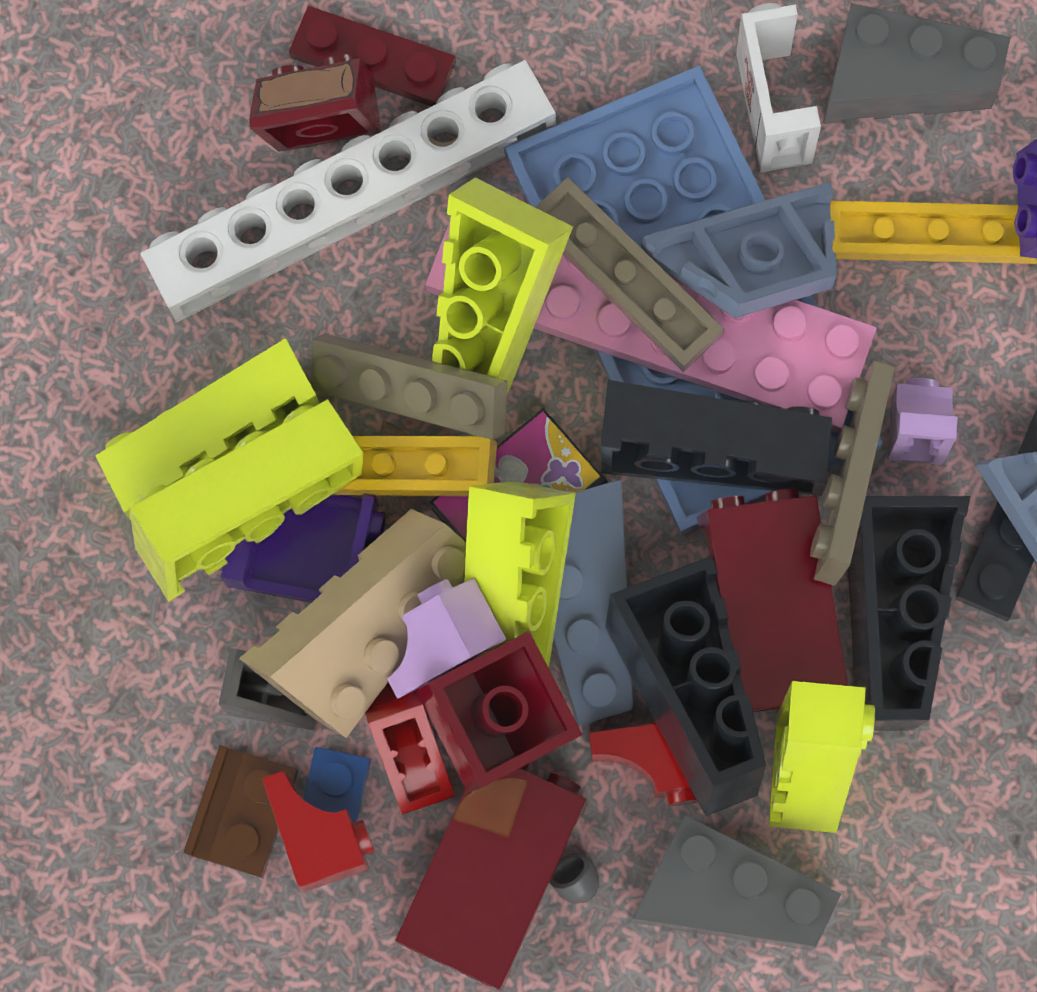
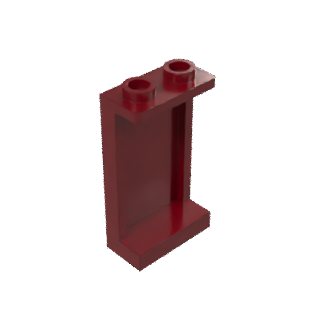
M795 488L768 492L764 494L765 502L745 504L744 496L714 499L710 501L711 509H707L697 516L698 528L705 527L709 557L713 555L719 593L725 601L729 617L727 624L733 647L738 652L742 667L741 678L745 694L750 699L753 713L780 709L792 681L848 686L832 585L814 580L818 558L810 556L815 533L821 524L817 495L799 497L798 489Z
M529 764L481 789L467 792L465 788L395 939L399 945L500 992L503 991L510 976L511 967L580 815H583L587 806V799L578 795L581 786L554 773H550L546 781L526 772Z

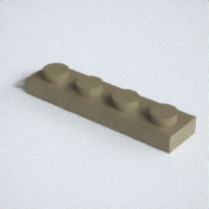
M568 177L535 207L573 226L563 255L683 372L723 335L724 328Z
M323 334L312 339V388L315 392L491 440L505 434L507 380L329 334Z
M874 360L864 378L855 377L851 383L845 409L853 411L850 426L843 425L833 455L835 458L841 459V465L838 475L832 474L830 476L822 500V506L830 509L826 525L820 524L818 526L810 551L811 557L818 558L814 580L836 586L850 566L895 371L894 366Z

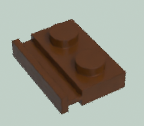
M219 745L183 853L263 879L279 828L262 778L284 770L291 777L294 785L299 771L293 767Z

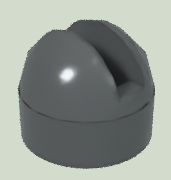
M577 852L560 859L550 884L559 896L567 902L574 904L586 903L597 893L599 875L590 859L585 854Z

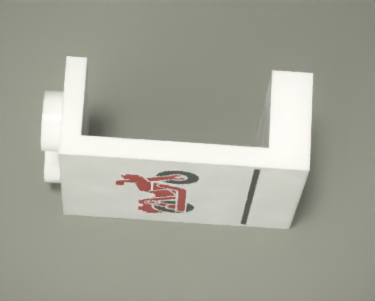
M766 3L752 8L748 13L741 14L736 56L760 173L813 164L821 124L817 106L773 113L762 60L790 56L798 15L796 4L781 7L777 3Z

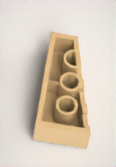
M410 509L358 555L359 562L342 577L339 578L334 575L319 589L321 595L299 614L292 612L276 626L279 632L260 648L254 645L239 658L312 718L345 738L348 737L388 682L387 678L402 663L408 641L407 626L402 616L421 605L417 594L445 579L449 580L453 588L460 585L465 578L466 542L445 523L413 509Z

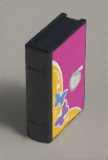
M544 408L497 445L494 483L518 481L573 493L608 483L606 478ZM436 496L429 502L432 506L431 510L441 522L449 526L466 542L469 496Z

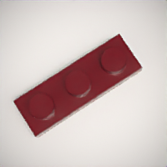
M311 6L307 7L289 49L291 59L315 67L323 66L324 59L331 56L353 55L355 59L360 58L373 71L376 88L429 106L436 105L437 100L443 95L456 64L455 55Z

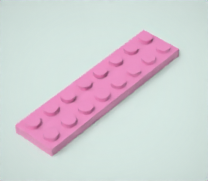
M450 222L425 284L426 292L438 296L443 293L446 264L442 263L444 241L449 238ZM562 254L534 329L743 401L756 402L763 406L785 410L789 407L797 406L816 409L820 412V416L832 417L831 431L840 433L848 412L845 409L851 383L855 377L860 378L877 327L798 300L734 318L670 275L724 328L723 335L683 372Z

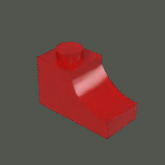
M387 682L365 714L401 814L403 815L455 797V793L428 713L416 690L397 699L389 682Z
M656 723L589 733L592 762H614L632 768L649 781L653 787L655 798L667 797L668 806H680L698 802Z
M284 770L262 778L299 889L307 892L370 869L365 855L375 851L364 819L354 822L352 815L346 809L337 813H331L313 807L299 795L291 777Z

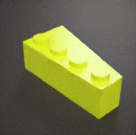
M475 177L450 193L448 197L447 214L451 215L449 238L444 241L442 263L446 264L443 293L438 296L436 316L440 317L438 342L433 346L432 361L507 380L508 395L573 226Z
M285 338L183 402L164 411L134 432H125L107 442L105 445L106 449L95 456L124 513L131 520L129 507L134 505L136 499L149 488L156 485L167 487L184 478L188 469L197 462L206 458L217 460L232 452L236 444L247 435L256 431H263L265 434L283 424L287 415L295 409L308 404L314 407L320 403Z
M328 399L314 407L309 404L303 405L287 415L283 424L264 434L263 431L253 432L241 439L232 452L217 460L214 458L203 459L189 468L185 477L167 487L156 485L143 492L136 499L135 504L129 507L135 549L164 596L170 602L185 592L184 587L180 583L182 580L199 569H204L208 575H211L228 563L225 558L244 539L248 542L255 541L258 544L275 532L274 530L285 519L283 514L291 508L295 514L302 515L361 476L363 451Z
M518 481L469 486L464 582L475 579L506 638L504 642L483 654L530 631L549 668L576 493Z
M792 681L776 718L768 827L837 832L861 750H866L867 741H872L875 706L864 704L866 688Z

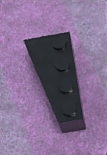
M608 380L601 438V474L768 491L795 488L798 489V494L822 496L827 483L832 417L820 416L818 410L809 407L797 406L789 407L785 410L763 406L751 401H731Z
M866 496L853 555L848 567L854 684L855 687L866 688L864 704L875 706L874 731H913L930 720L943 649L940 647L945 620L949 617L952 597H950L955 566L959 562L962 546L960 537L963 521L968 513L971 496Z
M713 555L610 594L605 625L611 640L705 816L758 796L766 768V761L750 699L745 694L741 678V663L737 649L733 647L727 624L729 617L725 601L720 596L716 581L717 570Z

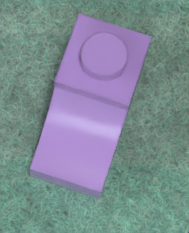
M912 378L906 380V384L897 383L891 401L888 460L943 465L957 439L958 417L953 415V388L939 387L938 381L928 378Z
M474 578L453 588L449 580L445 579L417 594L421 605L402 616L407 626V649L399 668L387 678L397 699L460 667L506 640Z

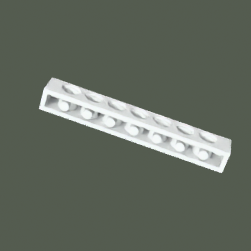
M526 59L513 66L509 63L502 64L488 72L484 77V81L466 90L463 87L454 88L443 94L437 100L436 105L420 113L416 111L404 113L395 118L390 123L388 129L372 137L369 135L356 137L343 146L342 152L324 161L321 159L308 161L296 169L294 176L276 185L267 183L258 186L248 193L245 201L229 209L225 207L213 209L201 216L197 225L181 233L173 231L157 237L151 242L150 248L140 254L177 323L504 158V147L556 126V113ZM491 108L501 110L505 114L502 119L493 123H487L478 118L484 110ZM442 132L458 135L456 141L446 147L436 146L429 141L431 137L433 138ZM394 156H403L410 160L409 164L399 171H390L383 167L384 163ZM357 180L362 183L361 188L354 194L341 195L336 192V188L343 181ZM305 203L314 207L313 212L304 219L296 220L288 217L289 211L298 204ZM258 227L266 230L264 237L257 243L245 244L240 241L242 234L250 228ZM210 251L218 254L215 262L207 268L199 269L192 266L195 257L202 252Z

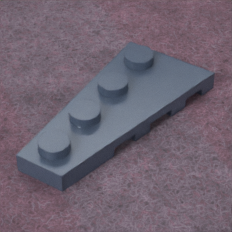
M621 479L575 492L576 496L552 646L572 713L578 726L633 710L631 675L605 628L610 594L627 588Z

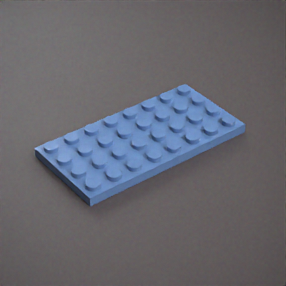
M700 65L504 147L505 157L527 204L536 207L568 177L640 247L643 236L765 201ZM811 295L797 299L798 301L816 306ZM595 350L608 380L731 401H743ZM848 410L843 425L850 426L853 411ZM831 431L828 472L841 465V459L833 456L839 433ZM880 436L877 445V450L881 449L883 445ZM654 479L680 536L698 528L697 516L707 509H711L710 501L714 499L744 496L745 504H753L764 500V494L772 492L768 490Z

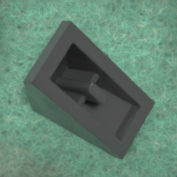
M230 649L219 700L220 707L229 716L308 730L314 729V718L239 659L246 651Z

